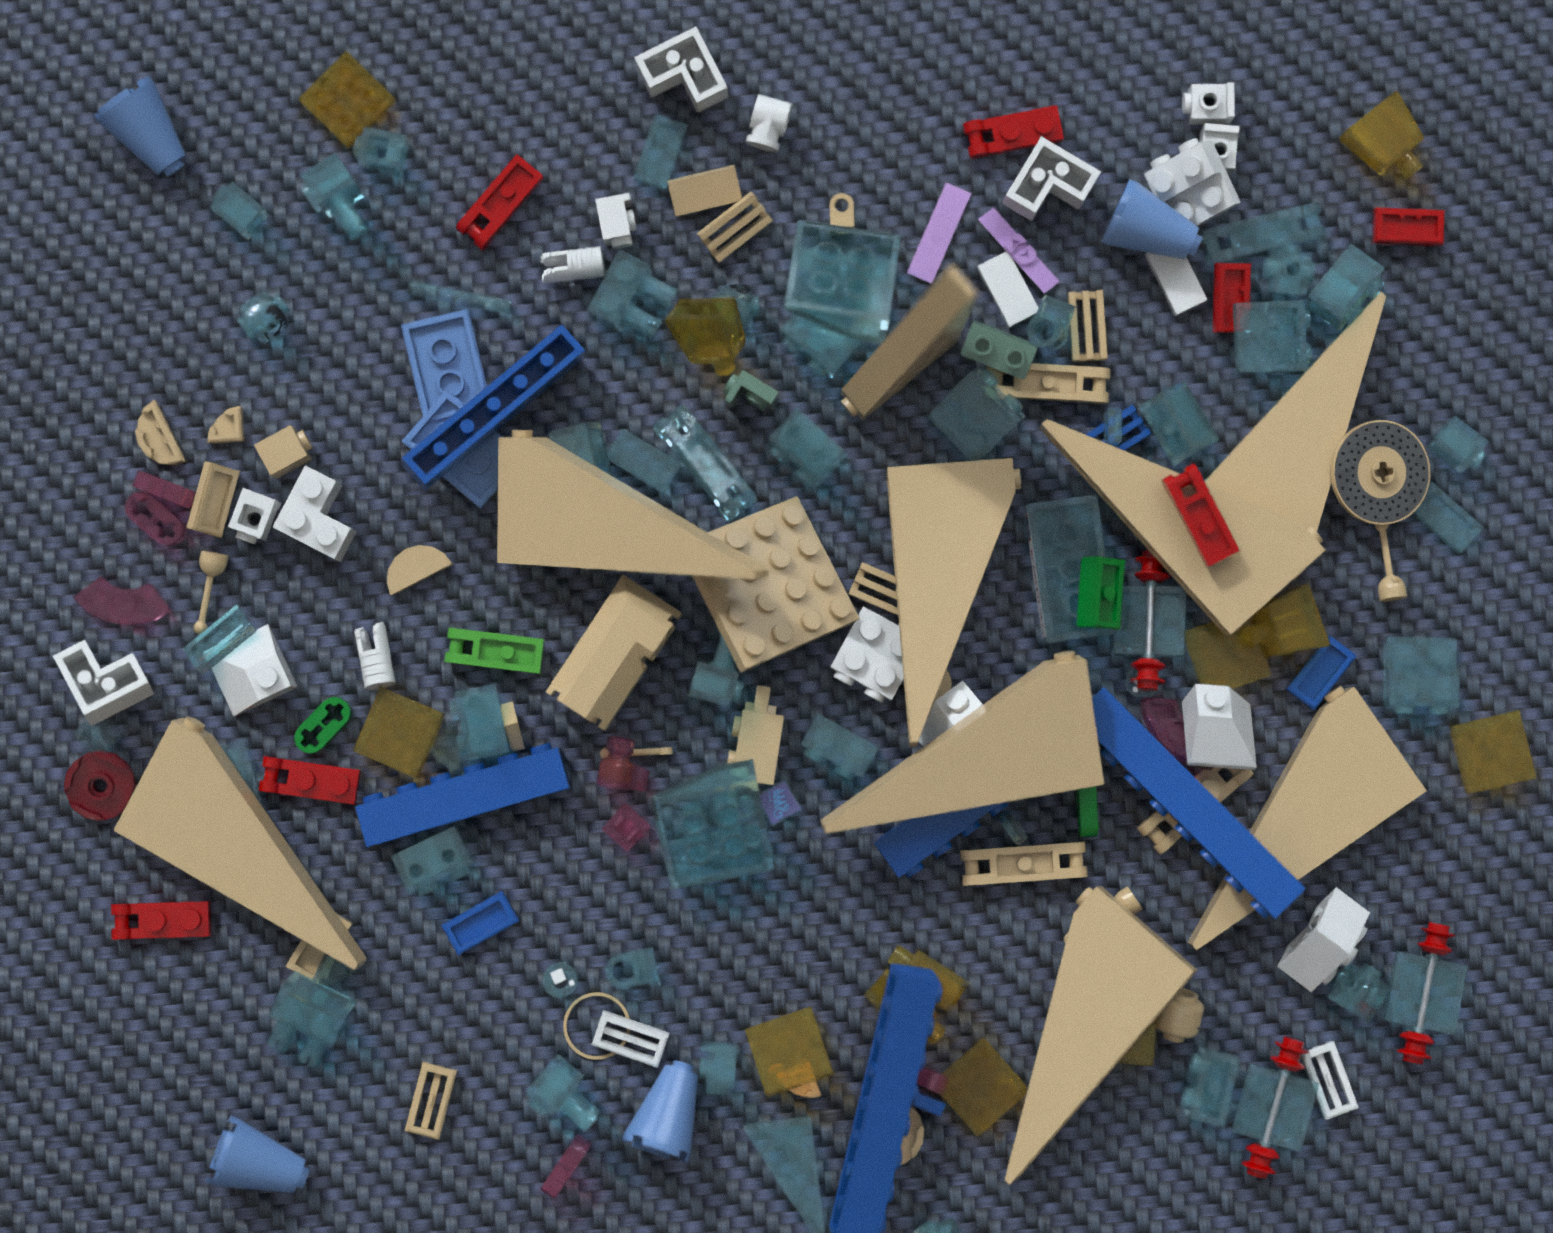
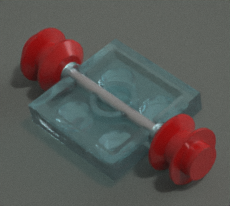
M1148 550L1143 551L1142 556L1135 558V561L1142 565V570L1136 572L1134 576L1145 583V585H1123L1120 630H1114L1113 654L1114 656L1142 657L1131 664V667L1138 670L1137 677L1130 679V682L1137 684V690L1157 691L1158 685L1165 684V680L1159 678V671L1165 669L1166 665L1156 659V657L1185 658L1187 593L1181 586H1159V583L1169 578V574L1163 572V566Z
M1429 922L1428 929L1420 927L1426 933V939L1417 943L1423 951L1430 954H1426L1424 957L1396 951L1383 1020L1412 1026L1411 1029L1415 1030V1032L1408 1030L1399 1035L1406 1042L1405 1047L1397 1049V1052L1403 1053L1402 1060L1422 1065L1424 1058L1432 1059L1426 1053L1427 1045L1435 1044V1041L1429 1035L1422 1032L1426 1033V1029L1455 1035L1468 969L1466 965L1440 960V956H1437V954L1445 956L1453 952L1447 946V940L1456 935L1449 933L1450 926Z
M1285 1036L1282 1042L1275 1041V1044L1280 1048L1279 1055L1270 1057L1273 1063L1280 1067L1278 1070L1249 1063L1231 1131L1234 1133L1258 1139V1143L1245 1147L1251 1153L1250 1160L1242 1161L1241 1164L1247 1167L1246 1173L1263 1179H1267L1268 1174H1276V1171L1270 1167L1271 1161L1280 1159L1279 1154L1272 1148V1144L1301 1152L1319 1083L1316 1081L1292 1075V1071L1297 1072L1305 1069V1066L1299 1060L1302 1054H1309V1051L1303 1048L1304 1042Z

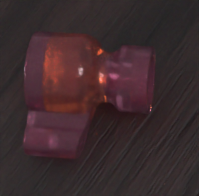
M608 736L606 749L609 753L606 758L600 761L596 780L597 785L618 790L646 791L650 771L629 761V756L634 752L635 740Z

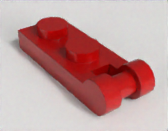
M1057 105L963 123L964 134L969 136L970 146L968 147V153L971 159L1035 147L1041 136L1052 143L1061 142L1064 139ZM991 131L993 142L984 143L982 133Z
M516 154L460 219L455 229L462 235L468 234L475 240V246L481 251L485 250L501 228L543 181V175ZM481 215L489 221V224L484 229L476 224Z
M1194 463L1185 467L1183 473L1175 477L1169 475L1161 480L1206 568L1240 551ZM1191 484L1196 494L1185 499L1181 489Z
M263 756L262 767H265L263 780L259 781L258 791L356 804L361 770ZM279 769L289 770L287 784L277 782Z
M211 901L111 904V915H115V928L111 929V939L211 936ZM129 914H138L139 927L129 928Z

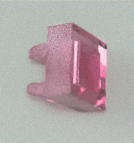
M624 803L602 830L629 852L651 825Z

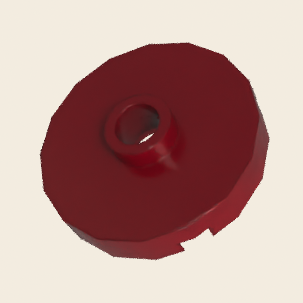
M100 750L88 752L75 760L66 772L63 786L69 804L75 812L86 819L103 821L114 818L124 811L136 789L134 772L127 761L115 753ZM97 779H102L106 782V790H99L96 787L95 782Z

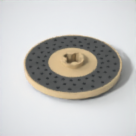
M1370 421L1351 429L1338 443L1331 461V483L1339 503L1354 518L1374 525L1392 524L1410 516L1424 500L1430 483L1429 459L1421 441L1406 427L1392 421ZM1379 468L1386 469V475L1375 477V470Z

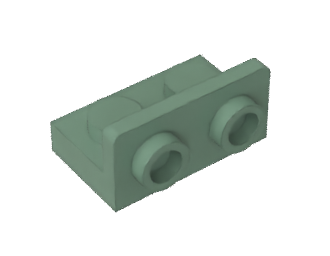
M973 320L961 355L1012 376L1025 379L1038 345Z
M742 370L739 377L733 374L723 389L726 396V405L731 409H734L743 393H746L744 397L747 402L762 411L766 406L774 410L780 400L777 390Z

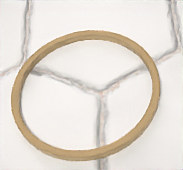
M592 992L579 997L570 1005L564 1017L563 1030L567 1043L577 1054L588 1059L600 1060L609 1058L616 1053L611 1052L602 1056H591L581 1052L573 1045L567 1032V1020L572 1008L579 1001L587 997L603 996L616 1002L623 1010L625 1017L630 1018L626 1008L617 998L602 992ZM623 1040L620 1045L624 1046L626 1041Z

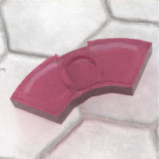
M100 576L73 597L81 607L92 615L121 625L149 623L172 612L152 583H148L138 589H121L113 586L104 577Z
M1143 697L1140 701V708L1149 732L1177 760L1187 764L1184 721L1177 700ZM1192 766L1203 770L1211 771L1213 767Z

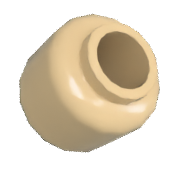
M1182 988L1157 1017L1154 1024L1164 1033L1163 1037L1165 1039L1182 1043L1184 1038H1192L1198 1034L1204 1005L1198 999L1197 993Z

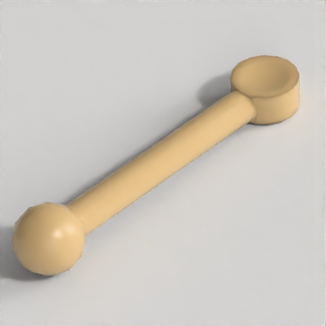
M604 747L600 751V757L605 761H609L613 757L673 754L672 747L612 750L609 747Z

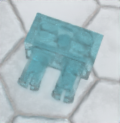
M336 153L300 175L306 184L300 189L317 213L323 210L329 218L335 216L351 240H356L368 232L369 229L353 205L364 195Z
M619 249L587 311L591 318L618 332H621L622 328L627 325L654 339L657 334L655 328H660L663 319L657 318L636 307V302L643 294L669 309L673 303L672 298H676L679 289L653 277L650 264Z
M797 408L768 438V443L772 445L769 449L770 453L783 464L787 461L793 464L798 469L794 474L808 487H811L814 483L820 489L848 457V454Z
M722 635L714 661L709 662V664L697 663L688 696L696 700L731 709L732 702L738 704L740 702L744 682L739 681L740 675L737 673V669H735L736 662Z
M496 684L454 692L455 700L449 701L452 721H460L462 735L456 736L459 755H467L468 762L509 754Z
M294 971L280 988L269 1014V1017L277 1020L267 1043L271 1048H274L280 1040L277 1051L286 1052L289 1050L295 1031L298 1030L308 1035L304 1048L299 1055V1060L305 1064L308 1057L311 1056L308 1066L318 1067L321 1064V1059L327 1045L333 1047L345 1030L357 1001Z
M559 1054L555 1056L525 1092L530 1097L527 1103L539 1114L544 1115L547 1112L553 1116L555 1112L558 1114L562 1112L584 1132L587 1131L600 1114V1111L577 1092L579 1089L577 1086L584 1078V1075Z

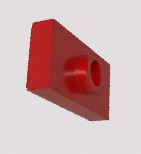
M1376 207L1373 210L1372 244L1441 247L1444 244L1445 210Z
M1214 263L1212 333H1249L1251 263Z

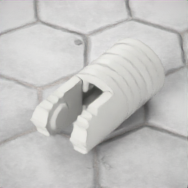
M602 246L543 253L541 256V263L545 267H554L544 270L542 274V282L546 284L605 277Z
M383 622L376 623L372 629L375 649H371L369 634L363 627L354 631L364 688L366 690L382 689L396 683L386 627Z

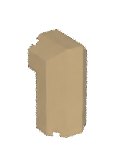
M622 575L546 690V693L554 697L559 692L558 701L590 722L596 723L598 719L602 720L598 727L606 731L648 669V666L643 662L646 658L652 662L654 661L675 629L671 622L672 618L680 620L683 614L625 575Z

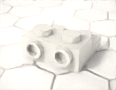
M1197 138L1189 140L1178 147L1180 154L1173 158L1166 154L1150 162L1152 169L1144 173L1152 193L1196 226L1241 203L1212 140L1199 142Z
M863 606L858 615L860 619L854 622L830 668L836 671L833 677L849 686H852L855 681L866 687L864 694L882 703L886 698L891 701L903 680L899 625Z

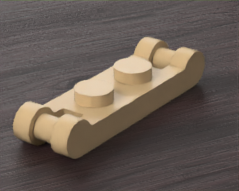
M1031 363L1025 379L1013 376V386H1003V374L1007 373L986 365V373L989 374V385L985 386V397L1105 405L1109 404L1106 382L1110 380L1111 369ZM1083 379L1093 380L1092 391L1083 390Z
M1205 767L1195 778L1219 802H1222L1236 788L1246 782L1254 772L1252 770L1227 768L1233 776L1225 782L1218 774L1222 768ZM1157 811L1152 813L1137 827L1143 836L1147 835L1155 844L1153 848L1159 855L1167 851L1182 837L1174 829L1178 823L1169 814L1163 818ZM1163 820L1172 828L1166 835L1158 827V824Z
M1085 842L961 850L960 858L965 864V875H962L963 886L1088 877L1087 866H1083V853L1086 852ZM1059 854H1069L1070 867L1060 868ZM978 860L989 861V873L979 874Z

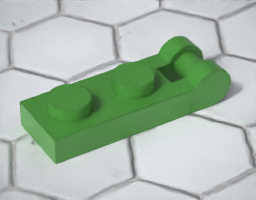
M448 628L447 638L450 639L449 652H445V663L541 674L545 639ZM464 641H473L472 655L462 654Z

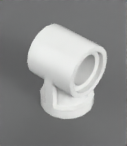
M759 94L750 122V127L753 130L751 135H747L746 143L761 150L778 152L780 144L777 142L779 136H784L792 103Z

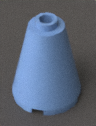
M146 77L136 82L139 86L138 89H124L97 110L99 113L93 116L99 124L157 175L164 172L169 177L184 166L181 160L186 154L155 82L151 77Z
M1129 179L1101 242L1109 246L1185 260L1188 254L1195 255L1202 236L1197 235L1198 226L1137 181Z
M674 1060L673 1065L664 1066L624 1132L622 1142L628 1143L633 1140L632 1146L637 1149L669 1159L671 1154L679 1157L678 1162H689L698 1086V1075L693 1073L694 1066Z
M232 1115L228 1118L227 1122L232 1123L233 1126L231 1131L223 1130L209 1167L216 1170L214 1178L207 1176L206 1184L283 1193H294L296 1187L303 1188L309 1173V1168L304 1167V1158L241 1119Z

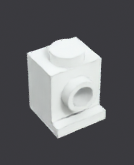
M1227 82V84H1191L1188 93H1183L1182 112L1183 114H1188V125H1204L1205 123L1229 125L1235 117L1234 82ZM1203 98H1213L1215 105L1207 106Z
M1205 123L1200 130L1199 142L1212 140L1214 146L1224 147L1225 154L1219 155L1227 174L1231 175L1236 165L1237 140L1240 126Z
M624 193L595 199L605 246L612 245V249L632 246L630 231L637 230L633 209L626 211L627 207H632L630 194Z
M243 488L228 527L237 531L236 538L255 545L257 538L266 541L281 503L275 499ZM254 513L261 515L258 525L250 523V517Z

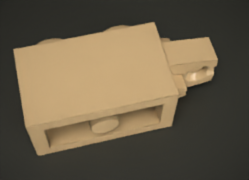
M757 685L754 703L746 702L745 710H742V716L734 717L732 736L738 737L736 751L729 750L726 771L733 772L732 779L774 785L784 716L776 715L777 706L768 705L771 687Z

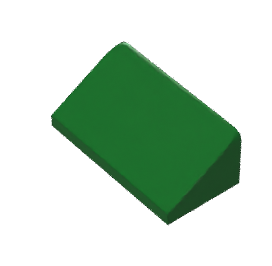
M1099 556L1083 557L1081 559L1077 611L1078 627L1120 630L1125 560Z

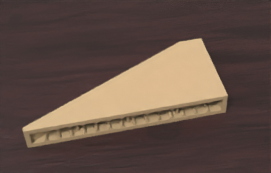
M953 265L945 271L841 389V395L844 399L840 402L852 417L858 414L864 420L958 342L977 293Z
M1380 292L1368 303L1205 480L1206 485L1299 522L1305 528L1311 526L1317 532L1331 486L1330 468L1332 457L1338 443L1346 434L1386 295Z
M1048 419L1039 427L1044 435L1225 636L1231 635L1325 551L1321 546L1323 539L1311 526L1305 528L1299 522L1207 485L1240 551L1206 568L1161 481L1169 475L1175 477L1180 473ZM1191 484L1181 489L1185 499L1196 494Z
M512 430V436L498 437L497 563L747 579L769 576V569L552 440L546 437H533V430Z
M1013 458L887 467L886 477L909 748L917 747L1016 492L1015 489H1021L1020 469L1013 468Z
M1075 651L1054 654L1053 660H1047L1039 664L822 818L821 826L824 832H838L1104 785L1086 659L1080 655L1075 656Z
M1339 686L1324 696L1327 702L1318 708L1249 831L1297 880L1427 791L1355 687H1349L1344 690L1342 686ZM1223 878L1188 940L1189 946L1194 950H1198L1253 912L1255 909L1250 903L1254 899L1244 889L1238 893Z
M186 716L185 719L172 720L113 831L348 967L356 970L364 965L367 959L215 737L203 730L205 725L192 717Z
M1096 886L1094 890L1088 887L1075 902L1079 907L1072 917L1005 1176V1181L1009 1185L1017 1181L1198 971L1102 886Z

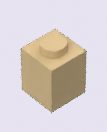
M292 425L254 444L269 474L275 479L312 460L308 450L312 449L313 446L304 430L298 432Z

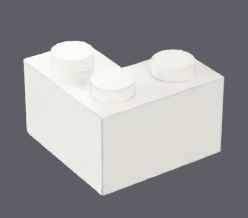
M696 26L634 57L636 69L651 98L680 83H683L697 112L728 98V87Z
M1041 136L1007 192L1003 205L1033 221L1050 192L1075 208L1080 209L1101 171Z
M305 465L273 528L339 562L342 561L356 534L355 530L327 516L342 485Z
M83 640L53 656L90 726L154 694L133 653L100 669L88 644Z
M1336 887L1317 905L1307 927L1287 945L1277 967L1310 992L1321 982L1327 985L1337 973L1338 967L1341 964L1346 967L1356 956L1358 949L1355 948V945L1362 940L1368 930L1364 925L1370 912Z

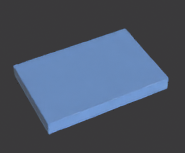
M468 309L401 325L423 416L446 389L461 402L467 404L487 387ZM458 410L433 415L427 424L448 420Z
M446 389L402 442L412 450L446 421L427 424L433 415L461 409L465 404ZM498 432L491 435L443 476L480 509L498 491V437H502Z

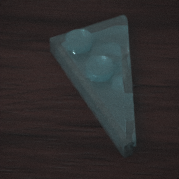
M811 1116L743 1124L744 1132L753 1142L762 1159L774 1174L775 1179L803 1218L810 1232L825 1233Z

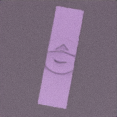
M949 183L945 184L909 266L908 274L929 283L933 282L971 193Z
M994 208L978 219L1043 293H1046L1060 282L1036 256V251L1030 244L1027 246L1025 238L1021 234L1016 233Z

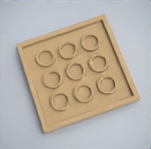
M798 496L708 532L769 569V576L757 579L692 575L740 672H744L851 625L860 619Z

